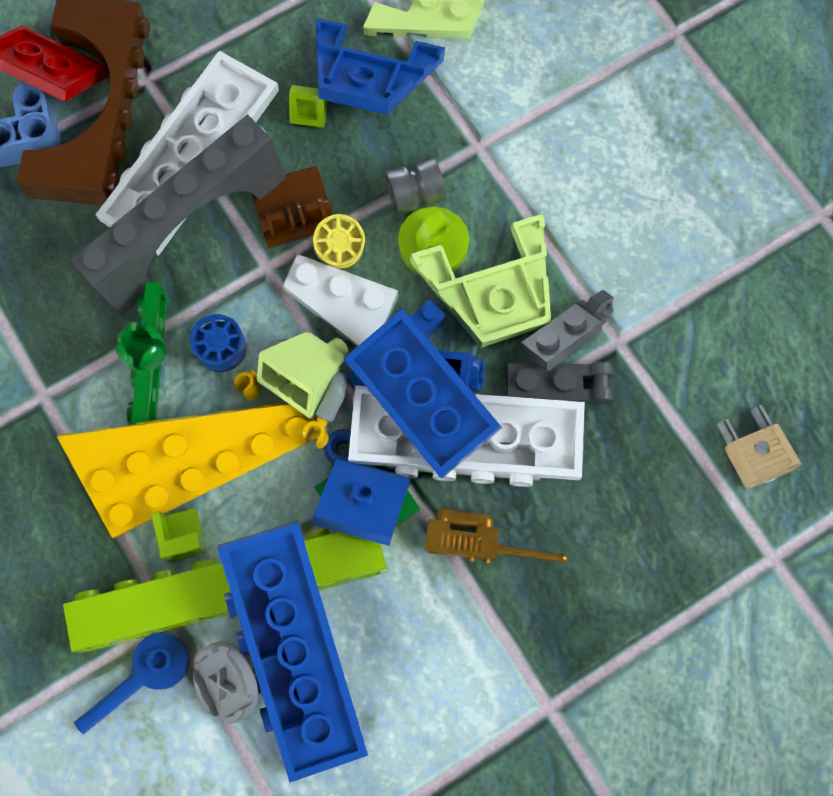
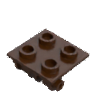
M317 165L285 174L286 179L260 200L252 194L268 248L313 236L318 224L326 217L333 215Z

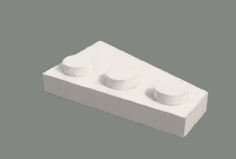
M297 254L283 285L284 290L317 317H321L346 340L348 339L356 346L360 345L389 320L398 298V291L299 254Z

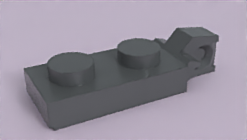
M601 290L591 296L588 302L581 300L577 304L575 303L521 342L522 352L546 371H550L602 332V326L607 322V316L614 312V297L605 290Z

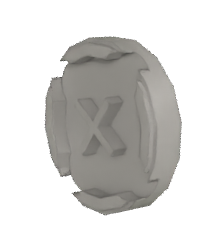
M219 641L201 648L194 660V664L198 663V671L193 673V681L203 706L214 717L220 715L224 718L222 722L226 724L238 723L246 719L256 709L259 698L258 683L251 664L237 647L228 642Z

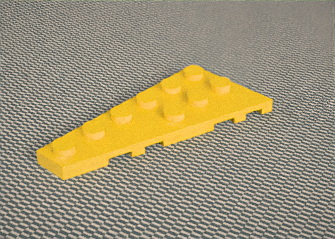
M283 402L243 410H226L200 416L190 415L140 422L135 425L121 427H104L78 433H61L57 435V438L113 539L151 520V513L160 511L164 514L318 438L321 433L319 431L314 432L310 440L306 442L302 431L307 423L315 421L314 418H308L289 403Z

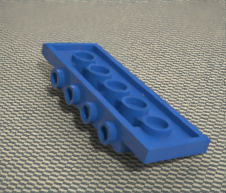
M298 520L218 545L217 549L231 591L224 594L230 617L237 615L239 617L242 631L236 632L238 644L242 654H250L254 666L253 671L258 683V694L262 693L266 707L260 709L262 722L266 733L274 731L289 783L368 756Z

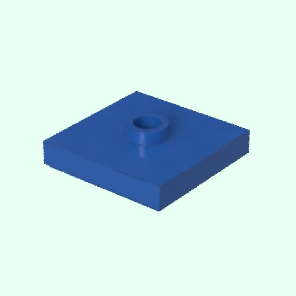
M336 458L313 515L312 525L390 546L409 488L410 478Z

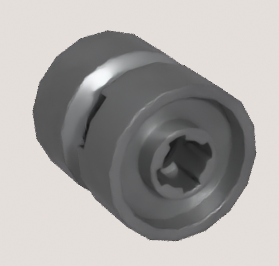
M433 156L414 161L410 170L404 166H398L384 171L388 193L397 215L417 210L419 202H422L427 207L446 201V190L442 174Z

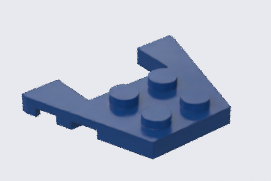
M320 18L316 20L319 99L387 115L444 60L446 47L415 41L407 62L341 47L346 38L347 25Z

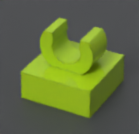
M292 85L289 91L290 123L324 128L327 100L319 99L318 88Z

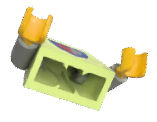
M308 332L290 339L270 341L250 365L252 369L250 373L242 372L236 375L234 386L239 392L243 391V396L251 401L259 396L261 392L260 383L308 418L317 415L316 421L307 423L302 433L303 438L308 442L314 432H321L316 441L317 448L321 449L326 446L329 440L325 427L328 421L333 422L345 397L348 376L345 373L346 361L343 358L348 355L347 345L339 338L325 343Z

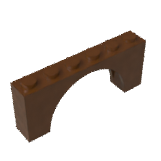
M56 0L51 26L60 43L84 50L102 61L110 72V93L105 108L98 119L78 137L52 148L23 150L16 183L26 196L31 199L103 205L119 184L120 175L118 170L120 161L123 162L126 158L125 134L126 130H130L132 126L131 103L132 99H136L138 95L137 73L138 69H142L144 65V51L142 47L144 39L149 37L150 22L144 16L139 2Z

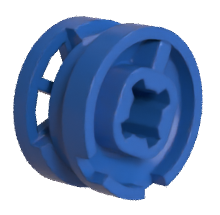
M223 314L208 315L195 324L190 334V346L199 362L210 371H230L236 368L245 357L247 350L245 337L237 322L229 316ZM212 321L211 323L201 328L205 323Z

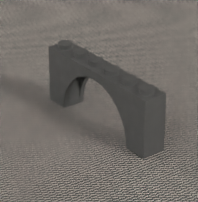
M247 114L76 254L70 261L122 316L138 303L140 295H144L147 271L152 258L167 236L185 218L206 203L233 192H250L260 200L286 179L272 139Z

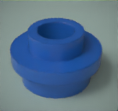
M336 430L328 436L329 440L324 447V453L331 464L334 465L336 458L348 461L349 452L345 455H340L336 452V449L342 443L350 446V430Z

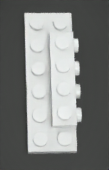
M218 51L194 85L184 91L181 102L173 113H169L163 119L161 128L154 138L144 144L140 156L133 166L123 172L118 186L96 213L99 221L111 227L247 114L257 122L278 93V83ZM184 220L167 236L156 251V255H160Z
M355 385L348 461L357 464L387 466L388 469L395 470V474L409 478H417L418 472L433 473V479L440 481L456 480V474L471 475V481L479 484L494 483V477L510 478V485L518 487H530L533 485V480L540 481L541 478L580 480L582 478L585 402L475 394L502 426V429L444 478H440L368 388Z

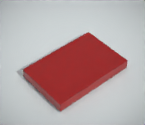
M21 25L0 35V70L64 102L107 78L108 67L28 27Z

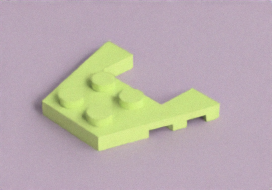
M413 0L408 12L374 2L363 26L364 35L377 36V32L393 33V37H406L407 33L427 34V38L470 39L486 0Z
M543 214L512 223L510 230L522 258L455 278L442 244L412 253L410 256V262L480 348L540 329L551 322L548 277H546L545 258L547 251L546 243H544L543 229L545 227V220Z

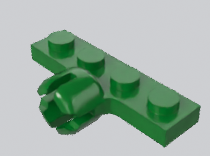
M145 283L144 295H140L138 300V313L142 317L141 327L137 322H132L121 330L116 339L120 343V345L116 346V353L121 361L131 369V386L135 388L134 399L127 406V422L131 425L157 419L161 367L167 353L164 337L168 295L161 283Z

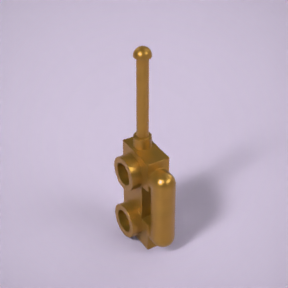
M442 508L436 512L435 519H429L425 552L430 554L466 557L467 561L470 562L480 559L484 564H490V561H494L495 555L503 556V554L561 562V564H565L568 559L567 555L563 552L562 554L507 547L504 544L497 543L499 528H493V519L487 514ZM450 525L475 528L476 533L451 530L449 528Z

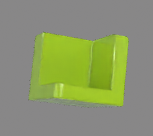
M192 508L166 516L160 511L151 513L161 559L172 563L207 553L198 512Z

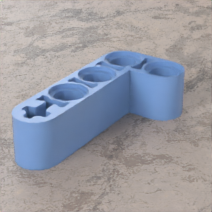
M26 82L17 86L13 92L15 116L0 119V168L20 164L23 150H40L61 145L53 104L44 91Z

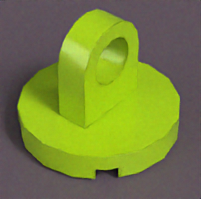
M435 206L421 208L409 215L401 225L398 236L400 257L406 266L417 274L419 273L410 262L412 253L442 244L451 269L455 271L466 259L470 242L467 226L462 219L449 209Z

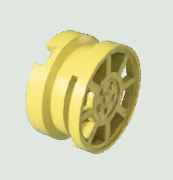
M335 214L328 216L315 229L313 237L314 250L322 263L337 269L349 268L362 256L365 244L363 229L355 219L347 215Z

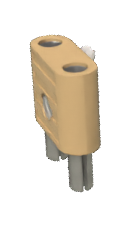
M762 405L754 407L750 411L760 428L757 432L739 439L728 419H724L717 424L727 444L724 450L746 489L773 481L777 477L797 469L802 464L779 424L773 425Z

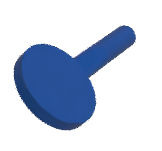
M156 633L143 639L133 654L132 668L134 673L74 721L77 729L84 735L143 686L154 690H166L177 685L184 678L189 667V653L185 644L176 636L168 633Z

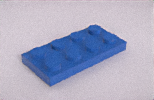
M403 309L399 310L343 358L440 478H444L502 429V426Z

